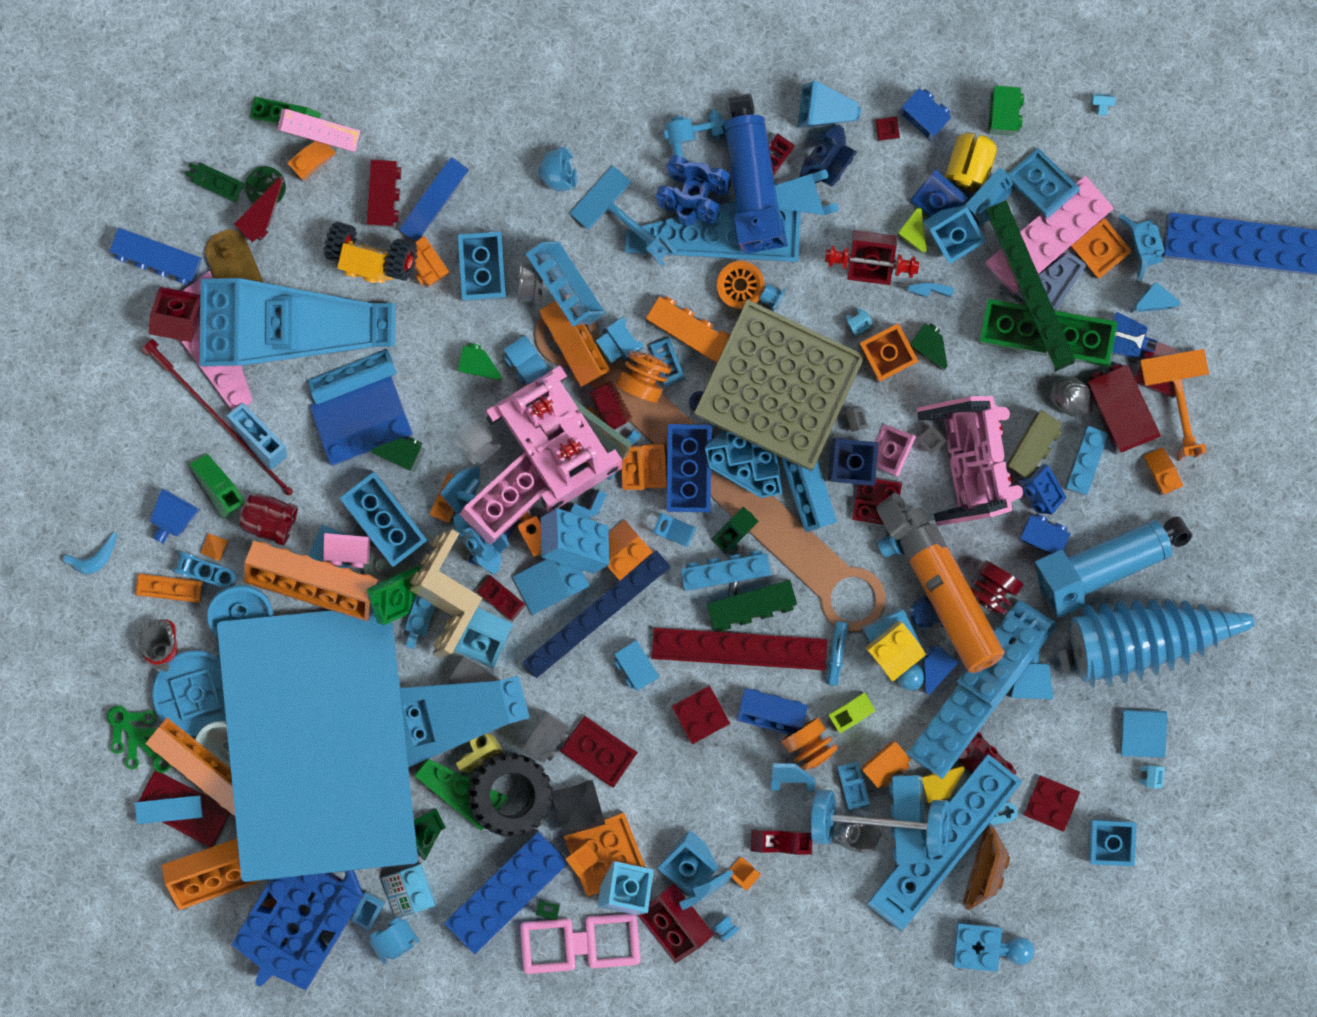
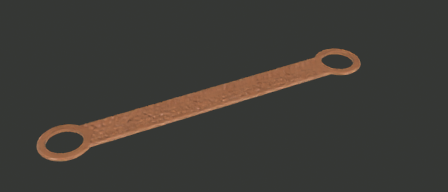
M540 315L534 331L535 343L539 352L546 360L555 365L570 367L563 356L554 353L546 344V324L542 320V315ZM595 321L588 325L589 333L595 342L601 337L599 335L598 323ZM601 353L610 372L589 383V385L596 389L611 380L616 385L621 372L632 373V370L625 365L627 360L622 361L621 358L609 365ZM616 386L620 396H622V400H624V404H626L628 411H630V415H632V419L629 422L653 444L666 443L667 457L668 424L696 425L663 393H661L658 403H654L631 395ZM711 469V498L732 517L743 506L754 515L759 522L749 533L821 599L823 613L832 625L835 626L837 620L849 623L848 632L863 631L862 626L881 617L885 608L886 596L882 583L872 572L864 568L848 566L812 531L805 532L802 522L774 496L760 498ZM848 577L864 579L871 585L875 593L876 599L873 611L868 617L857 622L843 620L834 612L831 605V594L838 582Z

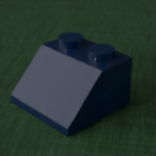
M831 438L828 482L875 486L879 442Z

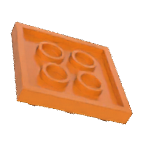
M624 812L605 819V825L563 836L570 854L587 842L599 857L596 863L579 876L587 897L600 892V885L613 861L646 868Z

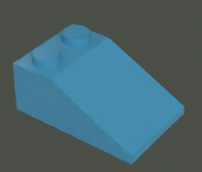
M549 559L513 576L532 615L590 586L582 570Z

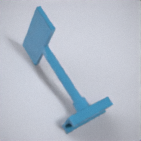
M612 166L570 214L589 230L609 210L646 242V250L663 267L665 263L662 258L669 251L675 254L677 250L662 233L657 237L651 236L614 204L615 200L632 181L616 167Z

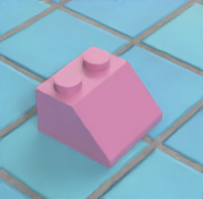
M324 533V560L329 561L334 566H342V562H349L350 567L363 568L364 564H369L371 538Z

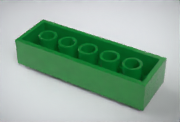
M988 299L980 337L982 345L1047 356L1026 305ZM1054 310L1075 361L1111 367L1119 326L1118 322Z

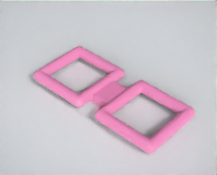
M623 913L588 916L585 919L586 932H573L572 920L569 918L522 922L520 924L524 973L535 974L574 970L575 955L588 954V964L592 969L638 965L640 963L637 915ZM629 922L631 957L597 959L594 925ZM564 927L566 962L532 965L529 930Z

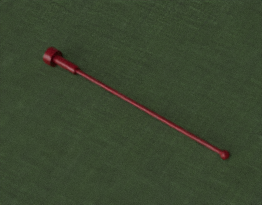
M154 339L146 343L141 351L146 356L151 354L167 372L170 371L284 489L285 494L288 496L292 495L293 489L287 487L272 470L270 471L255 456L249 446L173 369L174 366L157 349L159 344Z

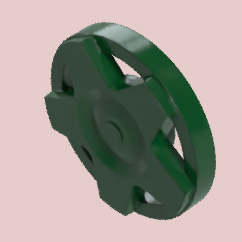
M262 166L254 169L248 175L245 190L248 198L253 203L277 180L273 178L272 171L279 177H283L278 170L269 166ZM262 171L259 177L253 176L255 173ZM285 179L282 186V192L278 198L277 203H279L285 195ZM249 185L254 188L252 195L249 191Z

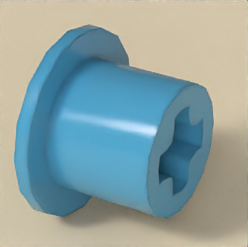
M767 284L759 301L771 307V311L774 312L784 296L786 288L781 291Z
M889 534V536L878 541L879 549L884 557L888 558L897 553L905 555L900 546V539L896 540Z

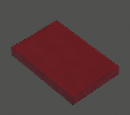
M585 715L560 750L564 755L612 788L615 787L638 753Z

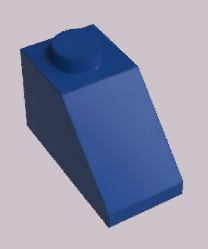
M940 645L936 647L930 646L925 652L926 658L923 660L925 674L924 689L928 695L933 692L958 664Z

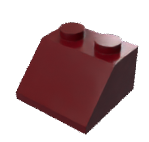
M159 287L150 312L149 334L192 342L200 312V294Z

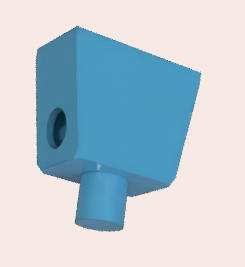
M1040 651L1037 652L1011 687V698L1053 699L1049 664H1039Z

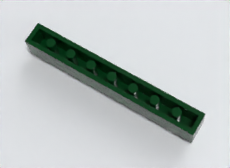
M1007 200L986 208V215L1053 371L1056 372L1075 364L1073 353Z

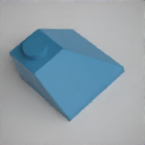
M689 830L674 845L657 869L690 896L694 893L693 888L706 881L719 867L707 844Z

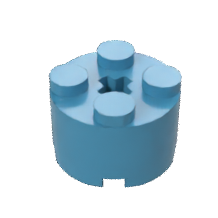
M398 917L388 924L390 928L385 931L380 929L370 936L371 941L369 943L383 965L388 963L386 959L392 958L395 960L413 948L412 942H420L406 919L402 920V918Z

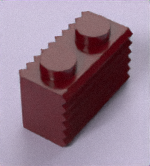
M611 380L589 393L604 422L615 430L632 419V415H630V411H628L626 404H624V400H622L620 392H618L616 385H614V381Z

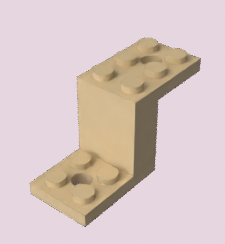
M453 529L435 536L431 543L432 550L429 554L426 553L420 562L423 566L419 572L416 571L410 580L412 584L409 589L410 591L452 616L444 624L443 628L446 630L442 637L439 636L433 644L435 649L432 654L438 658L452 654L482 600V597L439 571L459 535Z

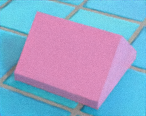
M883 424L875 441L879 442L876 468L898 477L916 436Z

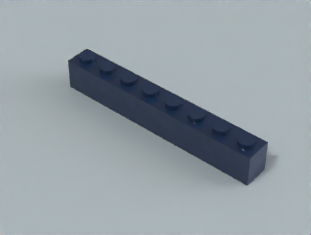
M655 551L526 658L523 663L537 679L671 566L658 551Z

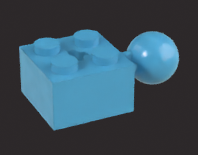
M901 608L861 627L870 644L899 620L903 622L920 644L905 611ZM914 664L900 675L897 681L903 689L914 691L919 689L924 683L925 674L919 665Z
M957 922L952 965L955 968L998 972L999 956H1008L1014 964L1025 965L1033 959L1035 949L1032 942L1024 937L1014 938L1010 943H1001V926ZM977 941L983 946L978 952L972 948V945H976Z

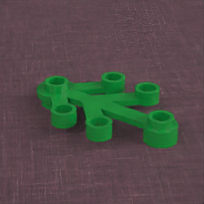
M114 706L107 713V720L113 726L111 751L115 754L124 751V744L121 742L123 728L129 734L127 768L133 770L139 766V759L137 758L138 743L154 760L153 765L156 771L160 773L169 771L171 765L167 762V766L162 768L159 762L164 758L145 744L147 742L145 737H151L158 728H135L129 722L144 721L147 724L153 723L156 719L155 713L153 711H146L144 713L128 712L123 706ZM117 712L122 714L120 721H117L114 717ZM147 713H151L153 715V719L151 721H147L145 719V715ZM116 743H119L122 748L120 751L114 750V745ZM130 759L136 760L135 767L129 765Z

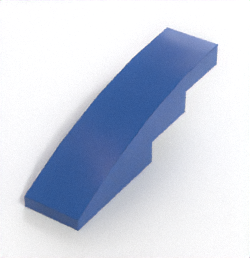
M451 157L399 230L414 242L418 241L437 217L443 206L449 201L469 169Z

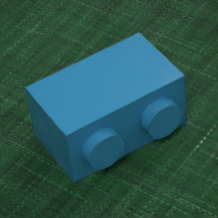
M637 640L615 653L616 658L613 661L619 670H625L628 675L625 680L631 689L635 687L638 691L659 678L658 673Z

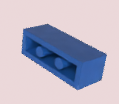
M745 688L736 721L793 735L803 728L808 705L796 700L783 699L778 695L761 693L756 689Z

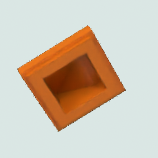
M208 533L200 553L221 561L228 540Z

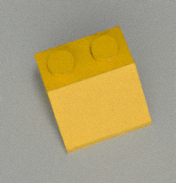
M899 620L865 647L892 682L926 655L915 637L903 622Z

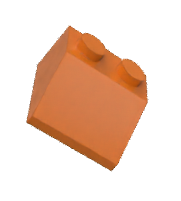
M625 520L609 532L608 568L621 580L652 553V550Z
M892 740L860 768L877 788L881 786L885 788L893 781V775L897 772L902 774L910 767L908 762L911 759L897 742Z

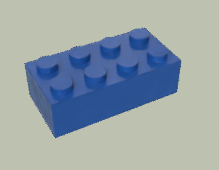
M668 424L667 512H711V468H709L705 446L712 441V425Z

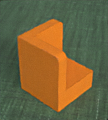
M586 842L565 859L579 877L586 869L596 863L599 857Z
M740 857L729 869H732L733 872L731 878L746 891L761 876V873L743 857Z

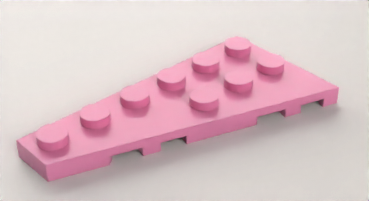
M211 271L183 291L201 295V279H213ZM200 312L192 342L182 341L199 366ZM200 366L232 411L242 403L247 406L253 402L242 366Z

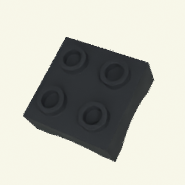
M593 779L569 788L554 790L553 794H551L563 836L605 825Z

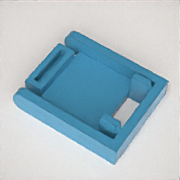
M997 169L966 204L975 222L981 227L989 221L986 215V208L1005 201L1015 189L1004 169Z

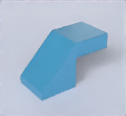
M599 491L591 510L574 503L570 513L585 518L598 515L607 494Z

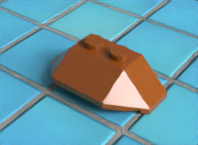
M991 823L983 831L964 894L962 905L966 910H971L997 895L998 889H1001L1003 886V871L1009 866V853Z

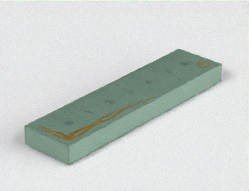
M573 400L602 446L610 452L615 449L623 460L627 456L632 443Z

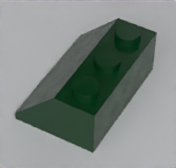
M408 436L407 440L400 438L372 448L371 453L415 473L426 449L421 447L422 442Z

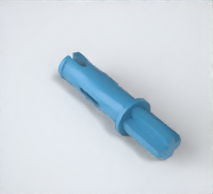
M836 621L830 659L827 661L829 666L826 684L831 686L839 684L841 666H844L842 660L849 625L845 621Z

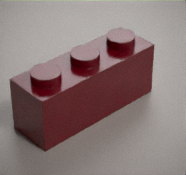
M371 160L367 226L394 228V224L399 222V210H395L396 201L400 202L401 190L397 188V180H401L402 167H398L397 161Z

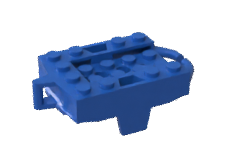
M355 870L345 871L344 879L339 878L333 873L270 879L231 944L260 967L255 981L257 986H262L273 975L307 990L365 895L362 893ZM312 892L316 893L314 898L312 896L310 897ZM268 895L273 896L277 901L274 908L262 906ZM300 905H307L310 912H302ZM289 923H295L299 931H292ZM323 930L331 931L334 934L328 946L320 937ZM285 937L288 939L287 943L282 942Z

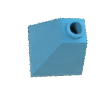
M812 81L802 86L797 128L852 122L860 118L861 107L854 100L818 81Z

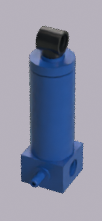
M751 93L729 97L733 118L724 123L738 212V214H734L738 244L745 254L787 247L784 217L778 207L765 118L761 115H754L755 109Z

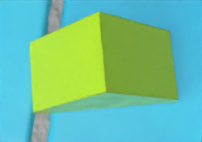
M918 208L897 235L920 253H926L921 208Z

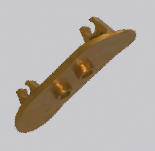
M226 229L211 236L205 251L215 279L241 278L264 283L250 247L241 233L236 230Z

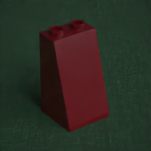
M1120 363L1110 367V372L1105 375L1098 372L1089 376L1090 381L1086 382V385L1091 390V397L1106 432L1109 433L1108 438L1115 454L1125 452L1161 437L1128 365L1122 367Z

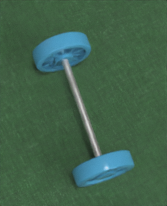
M819 789L815 794L812 806L811 837L815 844L828 845L832 840L836 821L927 830L926 842L928 853L931 855H944L950 836V804L947 800H933L929 809L927 823L836 815L835 793L832 790Z

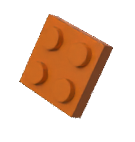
M1105 218L1070 246L1079 258L1087 264L1086 266L1097 279H1100L1132 252Z

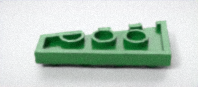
M427 759L414 776L482 831L483 827L474 819L472 810L468 807L467 803L469 796L466 794L470 783H468L470 778ZM491 789L490 800L493 807L498 811L509 797Z

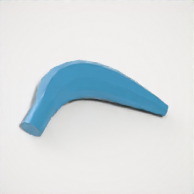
M112 532L92 557L79 559L66 554L63 562L73 566L83 574L99 571L110 558L117 534Z

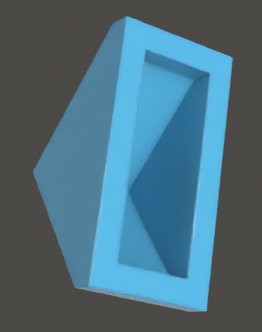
M366 891L351 921L370 931L386 901Z

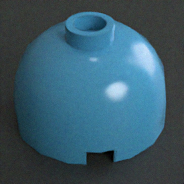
M567 147L557 148L545 154L541 161V167L538 169L540 179L550 189L555 191L572 190V187H576L577 184L576 167L572 171L570 159L573 158V155Z

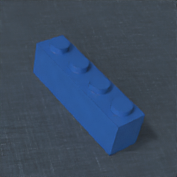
M119 227L109 251L115 254L114 259L126 263L127 259L134 261V266L147 270V267L156 269L155 274L166 278L170 274L176 277L175 281L185 285L188 284V281L194 283L202 262L201 257Z

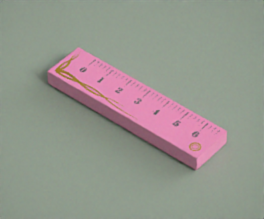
M282 109L277 130L352 152L356 151L360 134L359 130L288 109Z

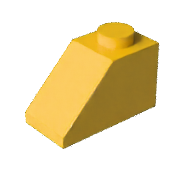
M964 766L951 768L943 779L933 773L922 776L927 802L931 803L935 799L945 800L949 798L965 771Z

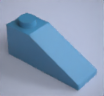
M244 403L226 415L255 456L270 471L287 458L286 446Z

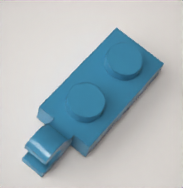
M416 595L405 630L410 631L406 647L415 649L419 635L426 637L436 606Z

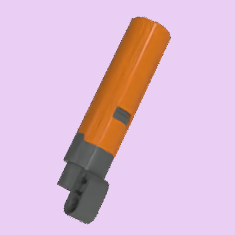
M896 493L878 504L877 511L889 534L894 539L901 540L900 546L967 671L971 673L980 672L1001 660L1005 651L936 524H930L922 508L909 510L902 497Z

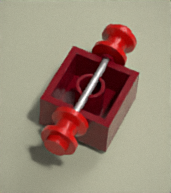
M853 230L849 255L848 247H845L843 251H837L833 245H831L830 250L826 249L824 262H828V267H832L835 263L841 264L842 269H846L848 263L847 280L890 285L893 269H895V276H899L902 272L908 273L909 278H913L914 274L918 275L919 261H916L915 256H912L910 260H904L902 255L898 254L896 262V235Z

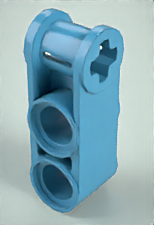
M179 551L180 557L177 566L172 571L224 588L234 586L237 582V574L234 570ZM204 565H208L211 570L207 577L201 574V568ZM224 572H228L231 575V580L228 584H224L221 580Z

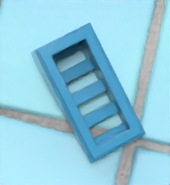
M669 337L649 345L653 356L660 359L671 354L672 358L663 362L667 365L672 363L676 365L672 367L670 374L676 371L678 373L667 377V382H664L665 387L686 380ZM666 346L669 347V350L657 354L656 352L658 349Z

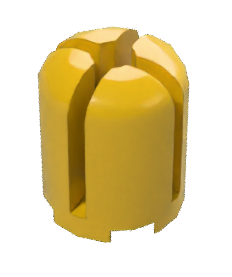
M976 133L960 134L956 139L945 178L956 182L958 186L964 187V190L976 193V190L980 189L989 179L997 154L996 144L986 136L979 135V137H976Z

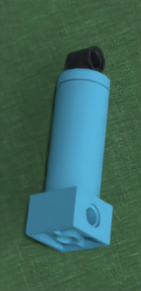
M1176 516L1167 520L1163 527L1155 519L1069 558L1063 550L1057 551L1035 561L1039 589L1056 616L1060 618L1086 606L1084 595L1172 557L1171 545L1176 547L1186 545L1192 539V533L1183 519Z

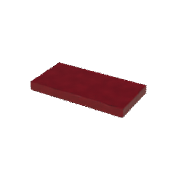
M154 770L138 801L201 795L202 818L164 821L162 823L210 848L214 846L230 815V812L221 807L216 800Z

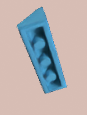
M386 349L307 381L315 403L320 404L395 375L397 371L389 350Z

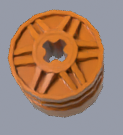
M630 351L628 357L636 361V363L632 361L625 362V365L632 370V373L621 372L616 386L631 395L658 403L663 388L656 384V380L667 382L668 378L660 372L670 374L672 367L653 355Z
M819 717L804 724L803 728L793 735H787L781 740L788 753L796 750L799 751V754L793 761L797 763L804 759L805 762L799 766L804 771L819 766L828 760L838 749L836 744H832L829 747L825 746L832 740L831 736L823 739L819 737L826 730Z

